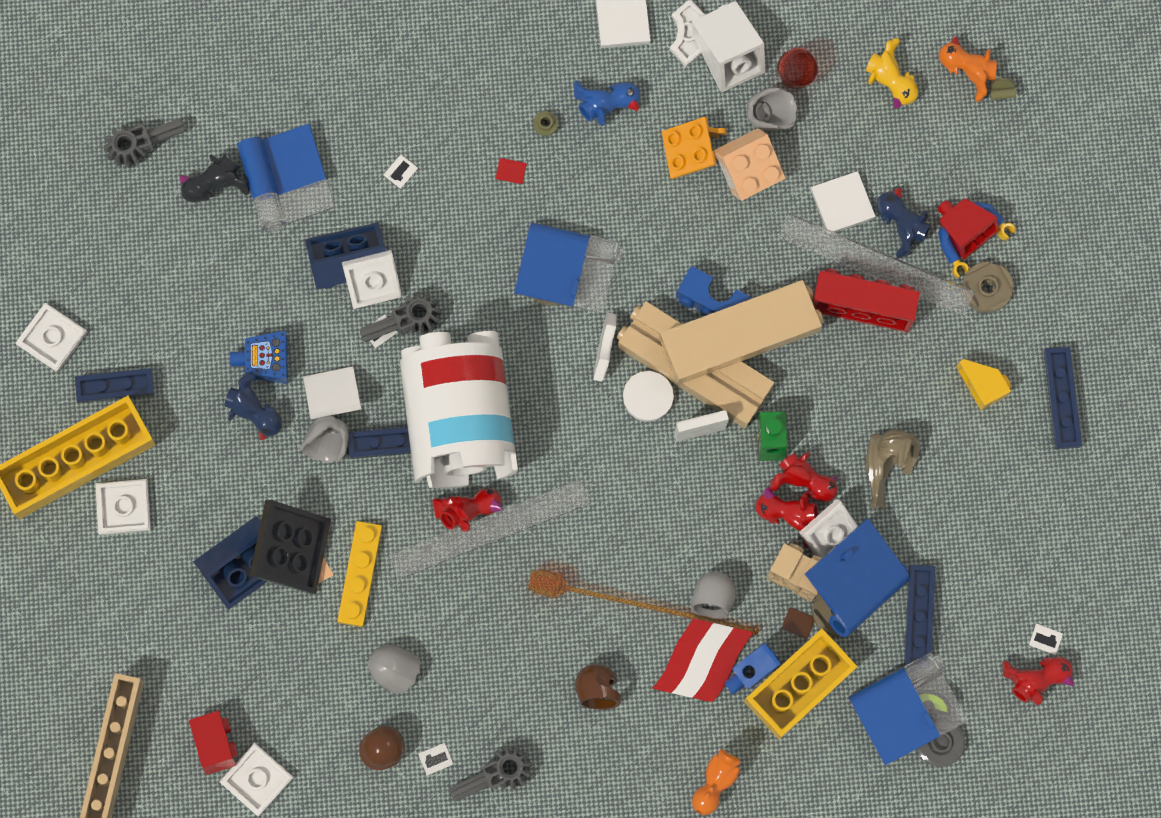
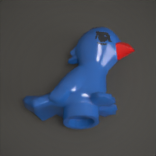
M577 80L573 83L574 97L582 101L578 106L579 111L590 122L596 118L598 124L604 126L606 115L616 108H629L637 112L639 110L640 91L632 83L622 82L620 84L615 83L614 86L610 85L611 92L588 90Z

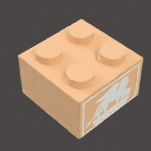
M758 128L714 150L731 193L741 201L786 179L768 134Z

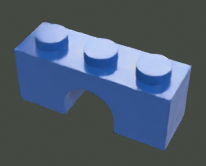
M693 266L689 268L676 293V298L679 299L678 302L681 305L690 309L695 307L701 311L703 316L752 299V297L736 289L729 300L725 302L715 301L709 294L713 277Z

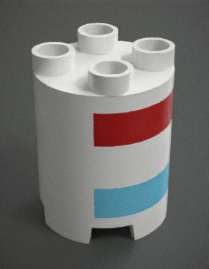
M481 331L472 333L467 336L468 342L453 344L451 343L450 333L433 332L419 337L420 346L401 350L400 368L415 483H420L421 479L427 477L429 488L469 486V475L483 472L487 467L492 466L495 468L497 479H504L515 474L518 471L503 353L499 345L498 332Z

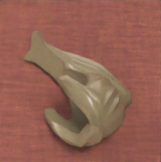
M893 429L887 430L884 435L871 434L865 468L871 487L872 499L870 505L873 509L877 507L885 509L884 489L891 467L898 463V467L903 469L905 475H910L913 471L920 451V441L913 433L908 434L903 430Z

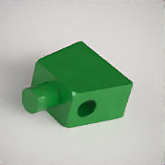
M786 412L757 413L758 461H783L787 449ZM769 449H778L777 451H769Z

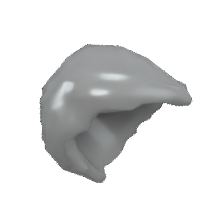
M771 87L760 91L749 100L747 104V119L754 128L760 130L774 131L791 128L797 119V103L790 92L783 88Z
M332 416L317 418L309 427L300 450L304 455H309L311 459L316 461L321 460L324 463L340 462L345 456L349 441L347 425L342 420Z
M385 644L373 652L368 660L367 667L372 678L379 685L395 694L407 692L409 687L414 685L416 676L420 672L421 661L406 649L396 645Z

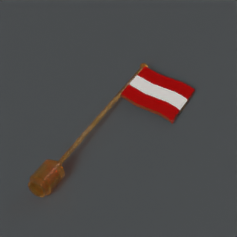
M539 569L538 571L532 570L528 590L534 591L533 594L557 599L558 594L564 595L566 590L692 619L677 641L664 673L651 688L654 690L713 702L724 688V682L728 680L739 653L753 634L754 636L759 633V628L756 625L754 628L568 586L566 585L567 580L562 579L563 574Z

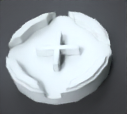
M653 371L639 372L632 376L626 383L623 392V401L628 413L635 419L644 422H652L664 417L671 409L674 399L673 388L668 379L660 373Z

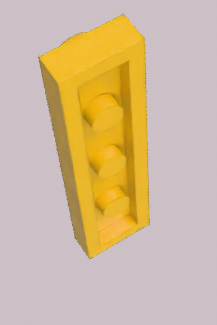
M356 521L337 620L340 624L364 627L382 525Z

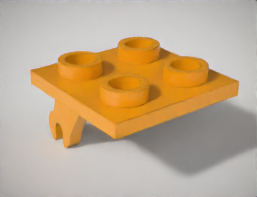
M702 117L661 131L670 178L675 179L715 166L718 160L715 152L712 150L710 137L718 138L720 134L727 135L726 128L709 127L707 117Z

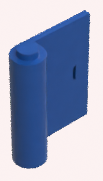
M868 518L804 573L834 613L829 618V623L832 629L842 637H848L909 581L907 567L898 560Z

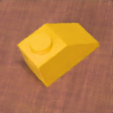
M965 359L959 361L956 366L980 410L1006 398L1011 392L1009 389L1011 388L1009 379L1005 374L1001 375L999 369Z

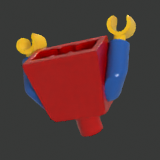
M963 199L954 206L946 200L938 207V212L942 215L939 220L941 228L938 232L941 249L949 263H953L952 274L956 278H960L957 273L958 266L963 267L966 274L969 271L968 265L959 261L960 257L965 260L996 233L1001 240H1008L1009 236L1005 234L1004 228L1011 234L1015 232V226L1011 223L1005 224L1004 218L988 203L972 202L968 199Z

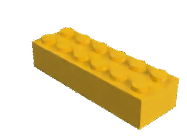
M126 396L0 464V489L14 515L20 520L156 446L130 397Z

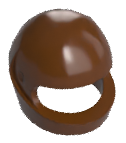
M595 663L587 665L579 671L575 680V691L583 707L605 710L616 708L621 704L620 693L610 687L617 683V678L609 667Z
M380 725V727L370 731L363 737L359 747L360 758L370 769H388L398 764L402 759L405 751V742L403 736L396 728Z

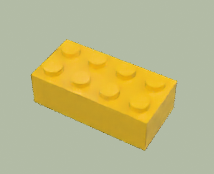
M821 629L746 697L744 703L779 740L858 666Z

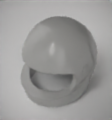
M708 572L704 574L696 584L694 595L691 598V611L700 617L708 619L726 617L736 599V588L733 581L722 572ZM698 604H711L719 606L721 609L709 610L700 607Z

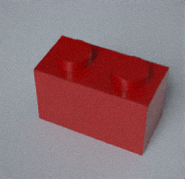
M218 710L189 720L201 766L206 776L237 766L234 757L239 755L235 742H230L227 733L232 731L227 717L223 718Z

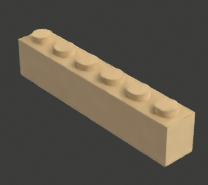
M114 674L80 818H112L143 690L144 681L140 678Z

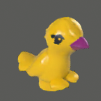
M899 38L887 41L885 51L881 56L873 53L866 68V72L871 73L868 84L871 85L876 80L891 90L894 100L893 109L899 108L902 105L912 104L918 97V87L914 76H909V72L904 77L901 76L899 65L894 57L895 49L900 43Z

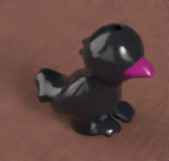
M210 154L209 158L213 163L203 174L193 177L180 175L179 179L181 182V195L186 201L191 203L209 201V197H213L210 190L215 188L223 189L232 186L238 188L245 196L250 193L247 181L237 177L235 174L240 167L225 155L219 160Z

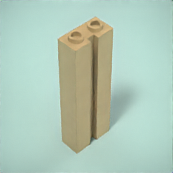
M803 280L661 332L659 340L668 358L677 385L819 333L822 327L821 324L824 321L820 310H815L812 300L814 296L810 286H805Z
M645 301L642 307L638 305L630 316L633 322L628 328L623 326L616 338L619 340L617 348L654 372L660 373L670 382L717 412L727 411L730 420L746 429L775 382L741 361L677 385L668 358L660 343L659 335L663 331L682 324Z

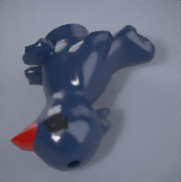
M902 188L881 194L877 200V209L882 221H886L888 225L891 220H894L897 232L901 238V247L897 251L896 256L897 258L909 256L911 246L915 240L923 243L929 232L930 224L926 223L928 211H923L919 216L917 213L908 210L902 200Z
M250 371L243 374V377L239 379V389L230 388L224 406L231 409L228 416L229 421L233 420L236 415L250 420L257 428L261 441L280 432L282 419L274 410V407H269V404H266L265 408L261 407L258 397L251 388L254 374Z

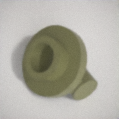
M999 78L990 86L991 100L1017 97L1015 83L1011 79Z

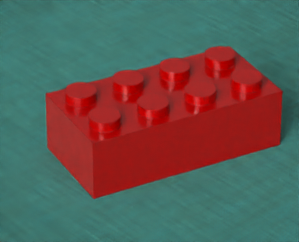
M833 269L820 270L813 291L814 299L812 303L815 310L819 309L823 315L909 332L915 320L920 295L919 291H914V287L908 285L891 286L885 280H875L872 282L864 280L863 276L851 274L850 276L839 275L840 272Z

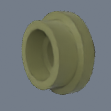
M548 111L538 113L533 120L534 130L541 136L554 134L558 128L556 116ZM548 120L550 125L545 127L541 125V122Z

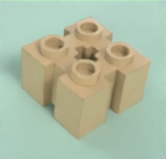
M784 543L766 579L783 588L786 587L793 591V593L812 602L818 592L804 573L821 558L813 555L811 559L802 554L804 550L793 543L787 545Z

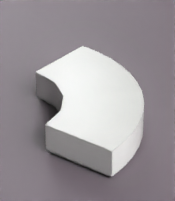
M607 312L595 361L593 380L601 382L604 380L610 361V352L616 330L617 316L613 313Z

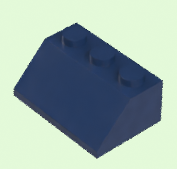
M379 222L305 239L316 289H329L335 285L347 283L342 262L386 251Z
M257 516L193 561L228 610L268 582L250 576L261 523Z

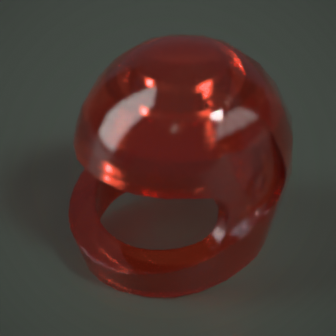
M798 47L788 50L780 57L777 63V72L785 87L801 90L814 82L818 74V65L811 52L805 48Z

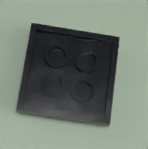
M265 500L250 576L308 594H316L331 519L274 500Z

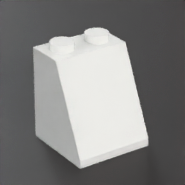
M736 1L728 5H722L717 10L706 15H700L692 21L693 37L721 93L765 73L764 42Z

